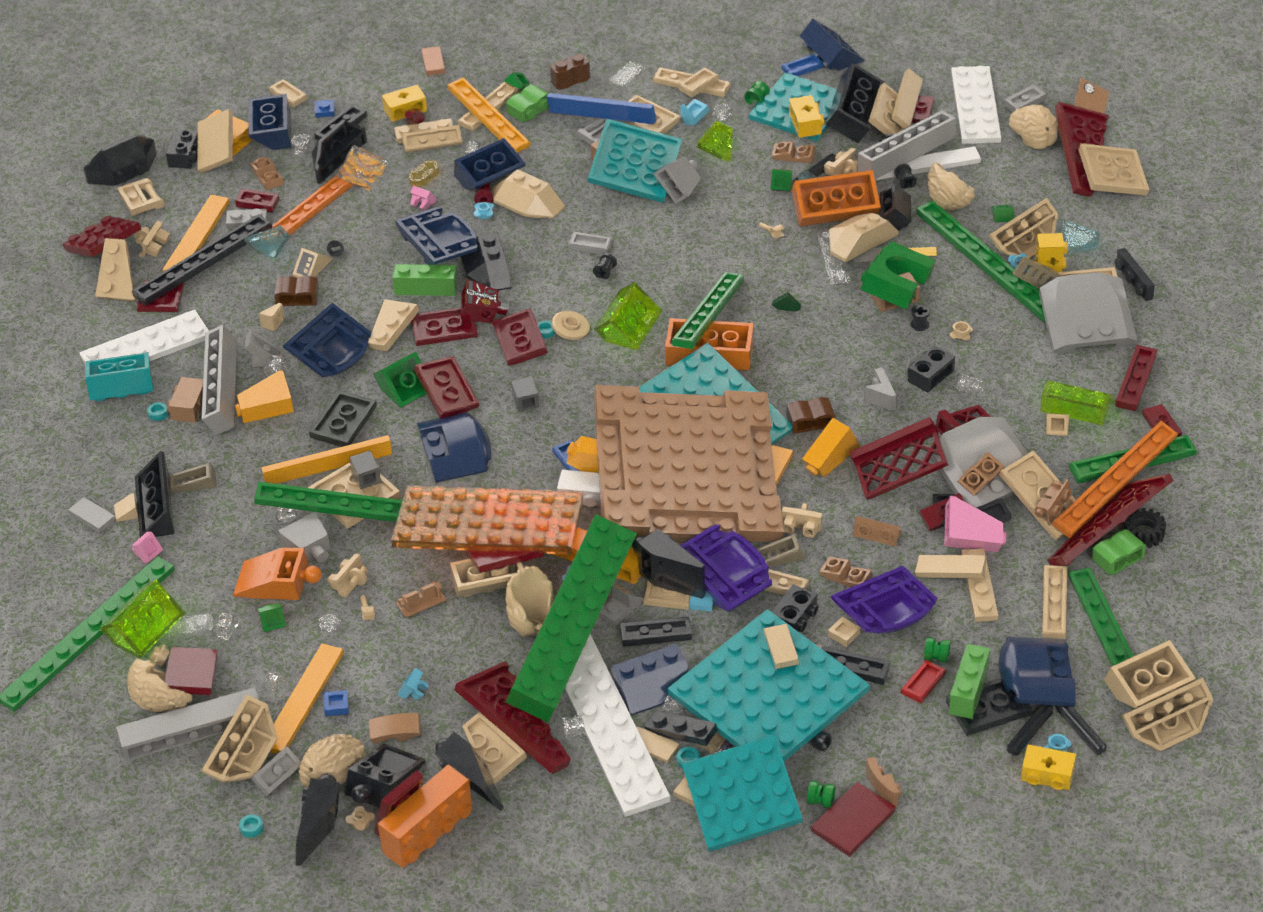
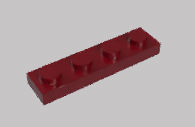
M1140 345L1136 346L1118 393L1115 407L1137 411L1156 360L1158 349Z

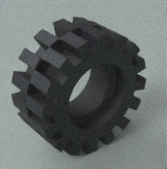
M1142 508V511L1137 509L1127 517L1124 530H1129L1148 548H1152V544L1155 547L1158 546L1159 542L1162 543L1165 537L1166 521H1164V516H1160L1158 511L1154 514V509L1146 511V508ZM1144 525L1151 527L1152 530L1145 531L1137 527Z

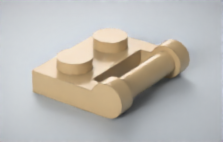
M149 178L118 187V193L132 216L165 206L164 200L158 196ZM141 190L147 191L151 199L147 200Z

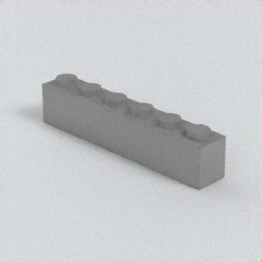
M940 111L859 152L857 172L873 170L874 177L877 179L894 170L900 164H906L955 138L956 118L944 111Z
M224 325L205 333L202 421L215 435L233 428L235 416L237 340Z
M255 687L116 726L125 761L223 734L245 695L247 694L258 699Z

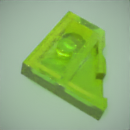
M716 120L698 141L697 148L730 162L732 157L733 128Z

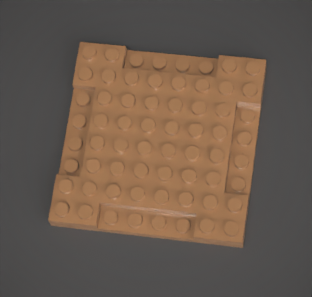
M595 385L593 400L602 517L637 533L636 537H646L659 529L664 534H668L672 539H692L716 524L720 525V531L730 533L732 530L751 542H775L782 539L784 529L780 496H777L767 392L724 391L723 396L643 393L639 392V387Z

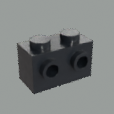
M175 129L166 151L169 168L191 169L193 162H197L198 131Z
M894 182L880 192V217L889 221L899 231L912 222L911 195Z

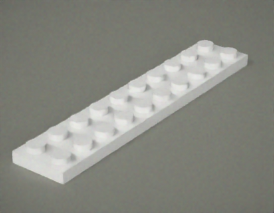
M590 634L565 687V691L626 817L671 802L670 795Z

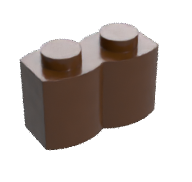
M575 54L567 60L556 61L550 65L551 84L557 90L571 87L573 84L589 80L590 61L584 54Z
M292 276L278 277L274 294L275 303H281L282 306L317 305L318 279L313 276H301L298 278Z
M818 397L809 401L799 400L787 404L786 416L792 425V433L795 434L825 429L831 419H835L829 398Z

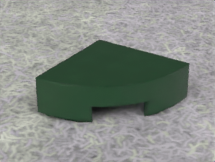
M789 292L772 301V306L778 310L795 312L801 309V304Z

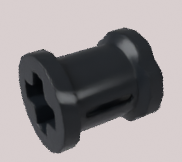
M900 164L894 170V175L900 180L899 185L902 189L914 187L917 181L916 177L911 173L912 169L908 164Z
M603 253L599 259V264L594 266L593 273L598 278L608 279L611 275V269L617 265V259L612 254Z
M925 305L912 307L911 315L913 320L910 324L911 328L915 331L928 329L929 322L927 317L930 315V309Z

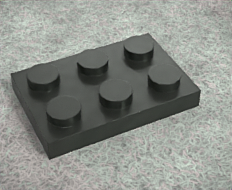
M338 390L310 429V438L341 447L351 445L376 409V400Z

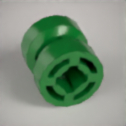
M756 81L746 91L744 99L749 105L753 102H756L757 105L763 101L764 96L770 93V89L766 83Z
M927 637L924 660L932 661L933 659H938L941 663H948L947 657L950 653L951 640L943 639L939 642L935 638Z
M811 780L806 803L809 805L821 804L824 808L832 807L831 801H834L836 785L829 783L822 785L819 781Z

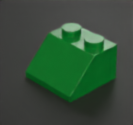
M416 351L373 373L380 389L400 408L427 394L414 371L415 365L422 364Z

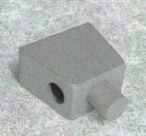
M685 156L654 173L674 203L687 198L700 181V175L696 171L698 164L694 160H688Z
M315 512L278 530L280 545L283 548H304L307 560L315 558L319 563L327 560L329 556L327 550L330 549L329 537Z

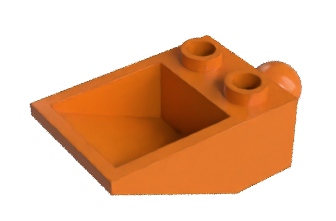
M282 547L244 561L233 596L256 599L299 600L305 580L311 584L317 583L321 579L322 573L317 566H309L304 548Z

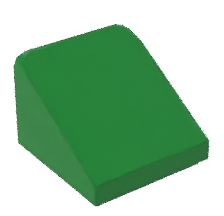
M512 72L504 80L505 83L519 89H524L531 85L525 75L518 72Z
M1010 204L991 207L995 223L1010 222L1015 218L1014 208Z

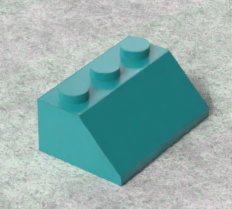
M149 352L86 361L85 379L89 400L104 401L110 397L124 398L130 394L145 395L153 391Z

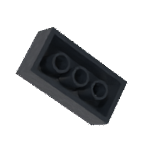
M852 62L840 78L826 125L859 143L871 128L872 124L868 121L879 87L885 81Z

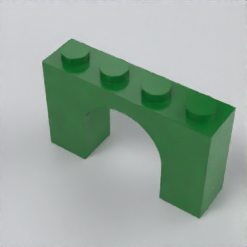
M891 241L887 247H882L880 254H877L874 261L869 264L868 269L864 270L860 279L863 282L861 290L907 309L913 301L918 284L899 275L910 272L916 282L925 285L932 273L936 260Z

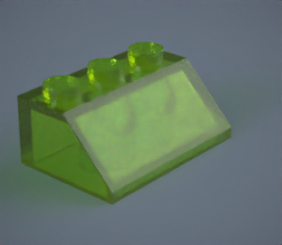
M633 282L619 290L594 330L608 343L637 350L662 310L636 282Z
M1047 380L1042 392L1040 412L1069 415L1071 419L1104 426L1114 395Z
M155 579L144 584L99 629L114 646L137 658H141L186 613L158 580Z

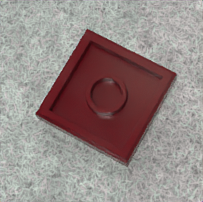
M182 283L146 306L138 301L137 312H178L185 284Z

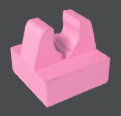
M413 186L410 192L412 194L411 205L416 207L418 203L422 202L419 207L421 210L428 209L437 200L430 191Z
M146 532L132 545V551L144 563H149L163 550L152 532Z

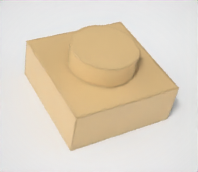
M841 617L828 630V637L847 647L861 633V627Z

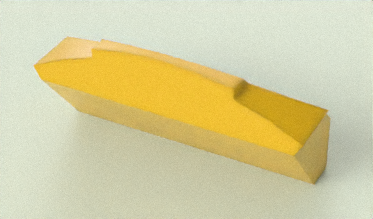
M937 247L909 248L925 256H937Z

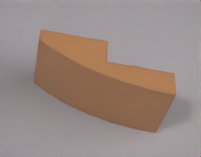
M793 141L779 142L774 145L772 158L781 161L813 163L816 149L814 145L795 147Z
M261 157L256 159L255 162L250 163L251 169L266 191L284 185L283 177L276 171L274 163L268 157Z
M987 452L957 482L975 496L993 481L1005 467Z
M830 556L819 571L823 577L848 587H853L873 577L870 569L852 567L848 559Z
M400 713L370 719V740L376 744L395 737L401 742L420 736L421 721L419 713Z
M876 757L867 758L866 775L871 785L880 797L897 807L898 797L902 796L899 783H895L892 774L885 775L883 766L878 765Z

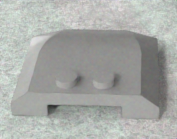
M1095 272L1059 276L1040 287L1039 295L1053 354L1073 352L1075 348L1106 344H1115L1117 347L1137 344V337L1122 278Z
M978 417L945 432L941 436L940 441L949 466L939 469L955 495L960 493L966 503L977 508L1015 494L999 475L975 496L957 482L987 452L1002 463L1005 468L1028 454L1004 417ZM933 454L931 456L934 463L941 461L939 455Z

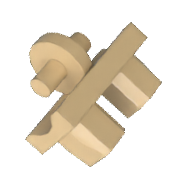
M850 148L847 152L840 151L837 153L835 162L828 161L824 164L825 174L833 176L857 172L856 149Z
M157 220L151 230L145 227L134 234L136 243L141 244L143 248L139 253L140 257H145L146 254L157 257L162 249V245L155 243V241L165 245L169 240L170 233L161 229L162 222Z
M803 503L801 509L783 506L782 520L784 533L792 534L795 528L803 529L805 537L814 538L817 531L821 532L822 513L808 510V503Z
M354 554L350 560L344 559L340 564L338 574H331L327 579L331 589L337 590L339 595L344 598L348 596L356 585L361 586L367 582L366 573L368 569L363 565L361 555Z

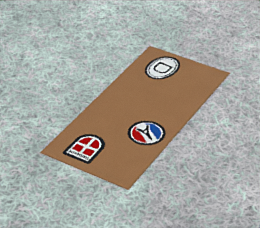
M1080 78L1074 106L1105 114L1109 91Z

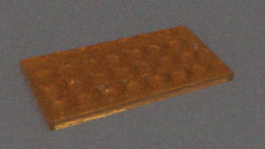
M407 486L391 539L392 547L447 550H518L572 554L583 503V492Z

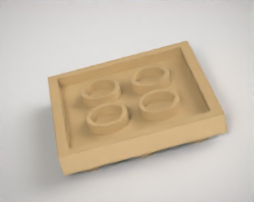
M1090 144L1080 145L1078 150L1091 190L1147 196L1149 187L1136 149Z
M350 463L308 487L390 499L400 498V491L381 474V483L360 490L352 474ZM331 514L347 529L365 519Z

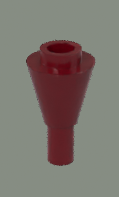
M414 108L405 112L408 125L424 122V114L420 109Z
M490 183L481 186L474 196L476 204L482 202L493 203L494 199Z

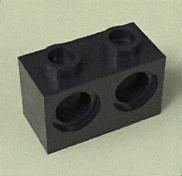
M935 345L929 351L924 352L917 361L909 365L907 370L908 382L927 393L954 372L955 356Z
M792 584L772 613L798 632H803L806 629L808 619L815 617L818 612L817 594Z

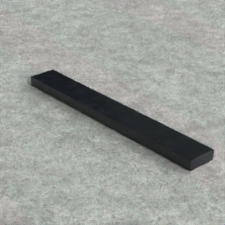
M260 214L256 215L132 290L133 297L145 306L268 232L272 229V223Z

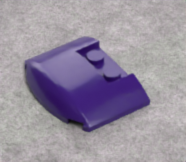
M715 524L680 546L705 565V590L714 599V604L730 612L772 586V578L769 579V568L764 558L749 541L732 530L730 533L720 531V525Z
M904 566L831 596V599L865 632L875 634L897 632L917 623L931 611L933 604L937 602V597Z

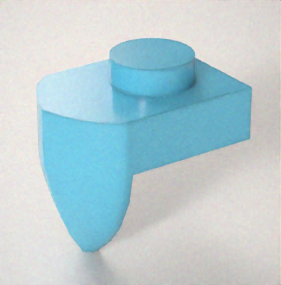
M696 99L687 107L684 104L680 106V115L686 125L697 124L710 111L708 105Z

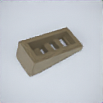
M1024 256L1013 272L1018 278L1039 289L1060 276L1056 270ZM1030 265L1029 269H1028L1027 272L1024 274L1023 272L1025 271V269L1027 268V266Z
M211 463L169 475L171 493L216 488V471Z
M795 534L757 548L761 555H767L768 559L765 562L768 567L805 559ZM771 552H775L776 556L772 557Z

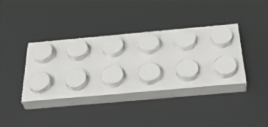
M952 67L951 75L962 144L1001 142L990 67Z
M192 310L79 352L84 364L86 361L145 352H149V358L152 361L205 341V333L209 330L197 312Z

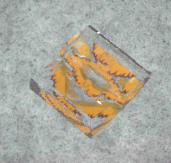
M353 145L337 177L365 190L374 192L389 160Z

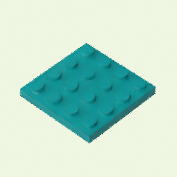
M784 73L770 89V93L764 96L763 101L758 103L749 113V119L798 135L789 115V99L812 95L814 102H817L819 105V113L823 114L824 126H822V134L804 138L817 142L829 128L826 125V121L837 89L793 74Z
M607 119L587 182L664 203L667 192L654 173L677 160L682 139Z
M775 734L682 764L709 851L725 848L803 823V818Z

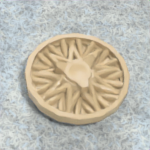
M561 311L555 314L552 319L551 326L554 332L565 339L580 340L589 333V321L577 312Z

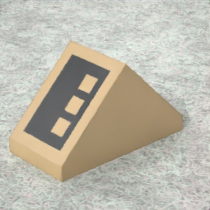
M301 248L292 275L296 278L301 276L315 277L332 260V257L317 251Z

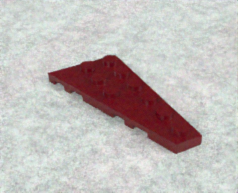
M1058 101L1055 111L1072 191L1078 195L1091 197L1095 190L1090 188L1078 149L1081 144L1103 146L1105 139L1103 136L1107 128L1106 121L1109 115Z
M1165 474L1128 483L1047 560L1052 566L1070 565L1075 557L1115 526L1124 523L1129 515L1174 481L1171 475Z
M506 661L456 683L455 692L551 774L569 766L571 758L559 740L553 738L549 725L543 723L541 719L506 703L508 695L517 679L516 675H512L508 670L509 665Z

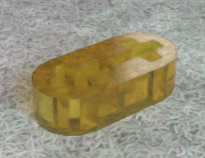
M427 160L415 168L408 176L409 184L412 187H422L439 174L438 162Z

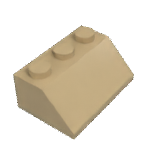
M471 559L450 563L453 587L457 597H468L472 594L507 588V583L511 576L517 573L518 569H523L522 563L519 562L514 565L479 573Z
M1170 640L1112 666L1104 679L1117 700L1135 709L1196 680Z

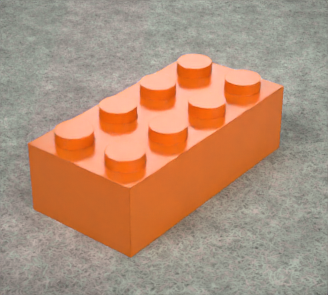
M873 170L794 181L792 187L799 227L848 220L856 215L868 213L878 214L881 208Z
M670 318L665 344L666 365H674L706 343H709L735 370H750L754 344V323L713 321L694 348L688 349L672 346L673 337L687 319Z
M447 765L378 823L382 853L404 868L409 863H414L426 848H432L440 836L444 833H449L460 819H465L470 815L473 807L469 779L450 765Z

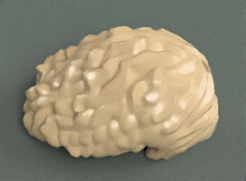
M1033 104L1018 108L1010 115L1009 126L1016 134L1022 137L1025 146L1044 149L1047 146L1051 147L1056 142L1059 125L1055 116L1051 114L1048 108Z
M935 162L932 164L928 173L929 196L933 201L947 211H954L968 206L975 198V189L971 186L967 187L966 183L960 180L955 173L945 171L940 163Z
M531 566L518 569L517 573L511 576L506 588L508 620L510 621V626L516 629L522 637H536L554 602L552 581H549L547 575L543 574L538 567Z
M136 659L130 666L126 680L130 699L140 708L150 712H170L184 708L193 701L191 694L169 688L165 682L166 675L163 671L156 670L154 668L156 665L150 660Z
M335 734L319 740L309 747L299 766L300 782L304 786L309 787L310 778L319 779L323 774H331L340 785L347 780L348 769L367 756L364 745H362L360 740L352 738V735Z

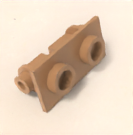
M1066 479L1064 484L1059 480L1052 482L1045 493L1046 498L1042 497L1035 507V515L1039 518L1046 517L1048 525L1052 523L1054 518L1060 515L1062 506L1071 498L1072 491L1070 490L1069 479Z
M855 517L853 536L896 547L897 538L901 535L899 526L864 517Z
M433 581L431 584L422 587L420 592L415 590L401 595V598L395 603L405 618H408L447 600L441 592L443 590L441 583Z

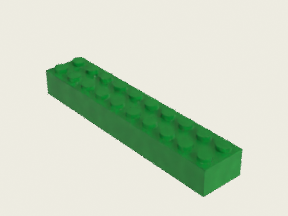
M595 514L508 695L506 703L549 722L637 533Z

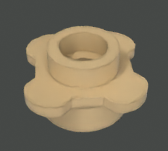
M956 322L952 326L953 331L950 333V337L952 339L958 338L968 341L970 340V333L973 332V328L967 322Z
M165 644L159 647L155 646L149 656L152 659L151 662L161 667L168 657L169 650L165 648Z
M357 806L354 809L355 811L346 817V823L351 824L354 829L359 831L368 828L371 821L375 820L374 813L367 812L363 806Z

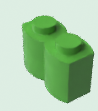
M534 84L529 85L520 94L512 96L506 102L507 113L522 123L532 120L536 114L549 108L547 99L549 93Z
M1123 530L1113 534L1111 539L1096 543L1093 548L1092 560L1109 575H1114L1144 558L1146 545L1129 530Z

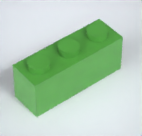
M395 264L393 273L395 295L456 296L458 284L456 265Z
M967 644L950 694L949 714L973 719L989 670L991 648Z

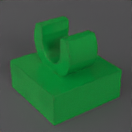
M772 169L770 189L791 191L793 171Z
M271 603L258 608L263 632L286 627L280 603Z

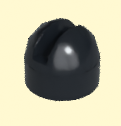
M332 240L327 244V252L331 256H340L344 251V246L340 241ZM340 246L339 250L332 252V248Z
M821 731L811 739V743L817 750L825 752L832 742V735Z

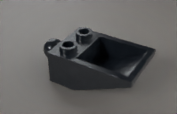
M657 529L646 537L638 536L634 539L632 548L638 553L639 574L657 587L701 599L705 597V565L674 542L668 534H664L661 530Z
M455 732L448 738L439 739L435 745V755L440 760L439 766L442 769L447 765L453 767L469 779L471 790L502 811L504 806L488 766L473 746Z
M382 744L348 769L344 795L352 797L358 804L368 803L380 808L382 799L416 770L419 771L425 759L387 744Z
M323 774L319 779L310 778L309 787H304L302 817L296 838L295 866H301L334 829L339 807L340 783L331 774Z

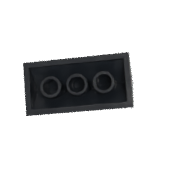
M160 451L135 476L140 538L146 532H152L155 537L175 534L169 472L165 454L163 451Z

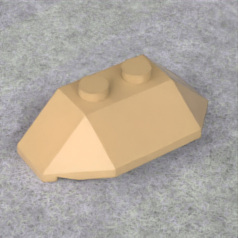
M518 169L503 177L491 188L494 203L524 217H548V219H552L566 208L549 183Z
M1046 198L988 236L1001 253L1007 256L1012 254L1017 256L1025 253L1030 258L1036 254L1037 234L1055 233L1058 213Z
M878 214L856 215L829 229L830 254L847 262L896 237L899 231Z
M1200 678L1122 715L1132 738L1156 751H1162L1201 732L1209 707L1212 705L1213 697L1204 679Z
M247 694L245 695L204 765L202 773L224 783L251 779L261 769L277 741L268 704Z

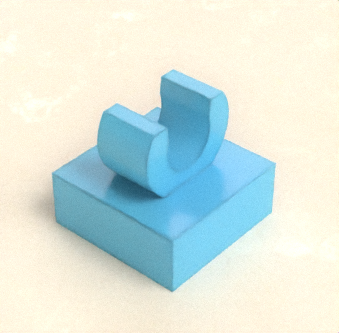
M415 668L405 679L397 695L406 699L411 694L414 699H420L424 694L418 688L426 690L429 686L427 682L420 680L423 672Z

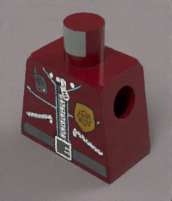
M469 279L466 280L461 293L460 319L492 323L496 313L507 315L509 304L498 301L497 289Z

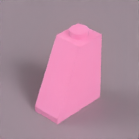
M950 496L945 506L944 546L964 549L984 548L985 551L998 552L1006 542V532L1003 531V523L959 498Z

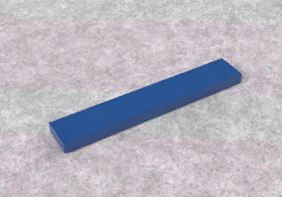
M549 93L547 96L550 113L655 124L657 121L653 104Z

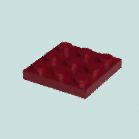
M106 216L97 225H90L84 229V232L68 237V241L62 245L68 252L94 257L103 252L105 238L124 240L142 230L139 222Z

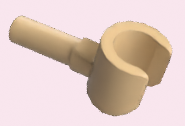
M762 222L759 223V227L770 232L773 238L777 239L784 236L781 232L784 227L781 224L772 227Z
M362 595L360 597L362 619L374 620L375 607L368 606L366 596Z

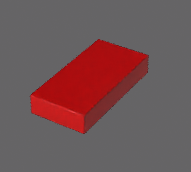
M925 660L903 686L901 694L921 704L944 677L946 669Z

